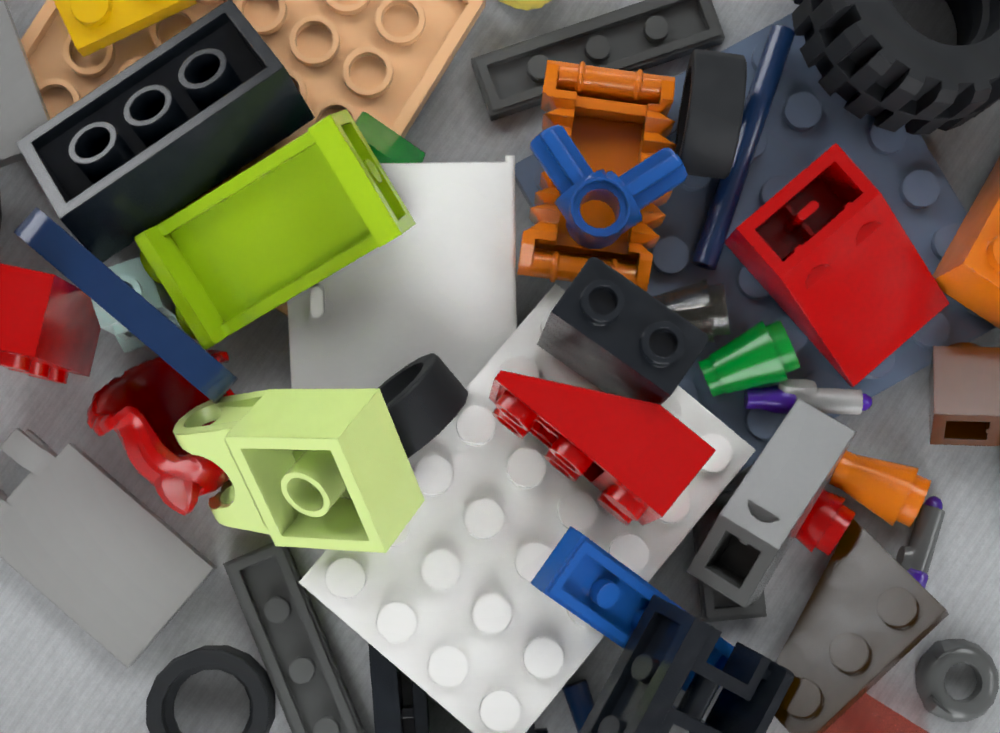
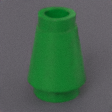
M780 320L766 326L763 321H760L710 354V357L698 361L713 397L723 393L727 394L788 380L787 373L800 368L797 355Z

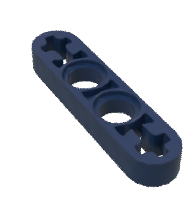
M38 207L16 228L14 233L215 404L238 380L227 368Z

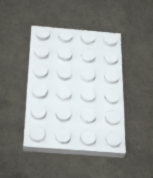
M556 283L465 388L468 391L467 400L456 417L428 444L408 458L425 501L386 553L327 549L299 581L304 588L473 733H526L604 637L602 633L531 584V581L570 526L584 534L645 581L649 582L756 451L678 385L672 395L661 405L716 451L662 518L643 526L634 520L629 525H625L597 502L596 499L602 492L586 478L580 476L576 482H573L555 469L544 457L549 448L534 435L528 432L522 439L503 426L493 416L492 412L496 405L489 399L494 378L501 370L604 392L537 345L551 311L565 293Z

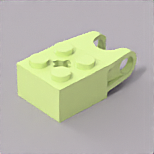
M380 388L268 389L224 396L216 404L209 400L196 406L181 417L173 428L176 440L183 450L192 455L211 460L230 479L225 482L214 497L209 498V507L218 523L231 528L269 534L275 546L386 553L425 501ZM211 421H215V422H213V423L210 424V425L202 426V425H204V424H206V423H209V422H211Z

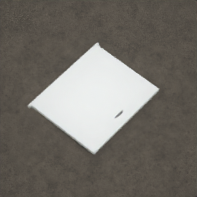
M505 155V161L380 163L416 224L380 248L377 247L318 282L317 286H312L287 301L291 389L378 388L402 368L430 353L439 356L464 388L469 385L517 329L515 155Z

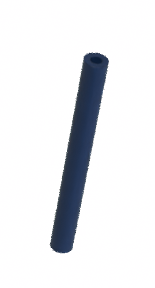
M772 25L744 105L737 150L730 174L725 179H719L691 261L694 265L708 270H716L795 36L794 30L789 27Z

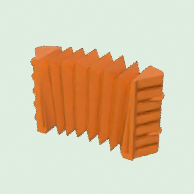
M547 60L541 109L546 112L543 114L542 129L545 130L551 126L561 125L593 172L604 169L606 173L613 171L619 177L662 148L669 147L673 151L675 150L677 145L666 139L670 135L675 123L674 120L667 117L674 101L675 77L643 73L642 69L634 72L586 65L584 61L575 64ZM545 171L542 172L539 184L542 190L535 192L534 204L536 206L531 207L529 219L535 225L523 231L517 275L546 278L552 283L556 280L573 282L588 259L596 257L647 292L653 254L647 249L655 247L660 238L652 229L661 226L666 215L658 206L667 203L672 191L667 192L641 209L642 221L621 234L612 245L602 249H588L578 245L570 237L566 227V219L554 203L561 194ZM591 200L580 207L583 220L592 227L606 228L615 222L613 210L605 202Z

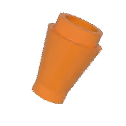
M846 450L828 484L841 489L891 526L897 521L911 527L925 500L931 480L918 475L919 468L861 456Z

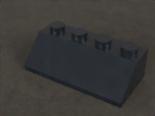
M227 0L17 141L16 144L59 219L79 242L103 263L134 242L135 236L160 224L176 212L182 210L186 205L230 175L236 173L283 139L289 137L315 117L283 64L233 1Z

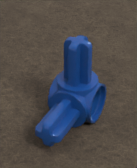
M559 124L543 130L530 143L531 151L561 194L554 203L566 219V227L570 237L578 245L588 249H602L612 245L621 234L642 221L641 209L683 183L688 176L681 158L669 147L662 148L619 177L613 171L606 173L604 169L593 172L565 129ZM591 200L605 202L612 208L615 222L606 228L592 227L583 220L580 207Z

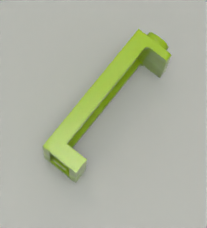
M345 109L328 115L309 127L308 131L170 218L135 236V242L141 250L140 260L145 271L155 282L164 286L176 305L175 314L181 328L189 337L197 339L202 348L207 350L227 336L377 247L380 248L402 235L416 223L348 110Z

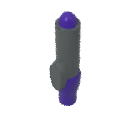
M937 496L929 497L922 504L915 520L909 545L901 546L896 556V561L924 588L928 581L929 567L945 515V511L942 510V501Z

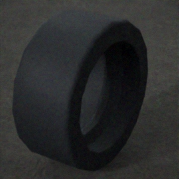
M694 49L690 55L682 91L675 143L677 145L675 153L678 154L684 163L688 175L725 179L730 174L737 150L745 102L747 62L744 55Z
M434 353L422 356L408 364L378 387L408 458L428 444L456 417L466 403L468 391L439 356Z
M204 645L174 658L156 676L146 699V725L149 733H182L174 717V700L180 686L191 675L203 670H221L233 675L244 686L250 700V716L242 733H269L275 719L276 693L267 671L250 654L229 645Z

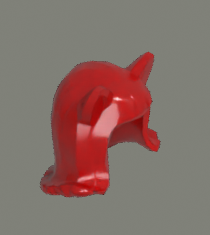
M205 350L221 364L229 362L227 352ZM161 357L146 360L138 366L131 367L124 371L121 377H114L109 384H105L99 391L94 393L92 403L87 409V424L98 436H103L111 430L118 434L128 459L137 472L155 486L162 501L172 510L184 516L189 514L197 505L199 496L216 491L229 479L227 474L214 462L201 456L192 455L183 450L178 444L173 433L175 424L187 412L210 399ZM230 388L224 396L235 395V393ZM211 421V422L206 423V424H204V425H202V426L210 425V424H212V423L215 422V421Z

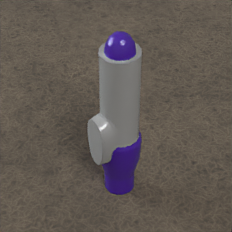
M788 379L779 382V385L745 389L744 392L745 409H760L777 414H788L797 399L803 400L825 414L860 415L862 411L869 409L873 403L872 398L866 393H862L861 389L817 388V384L808 379Z

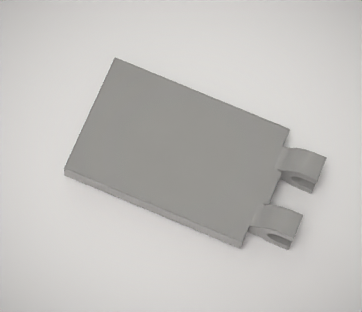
M16 428L0 445V449L22 467L29 470L30 473L9 496L0 489V557L128 668L137 661L217 567L78 446L68 443L59 454H56L31 430L27 429L24 432L20 428Z

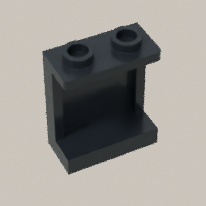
M591 257L551 311L537 345L605 393L661 405L672 395L708 343L709 338L705 332L596 257Z

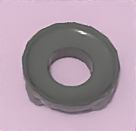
M945 639L933 643L921 657L915 673L916 690L924 708L929 713L950 722H969L984 715L994 704L999 690L998 670L992 657L979 645L965 639ZM958 663L968 664L974 670L977 681L973 693L962 700L953 699L945 688L947 671Z

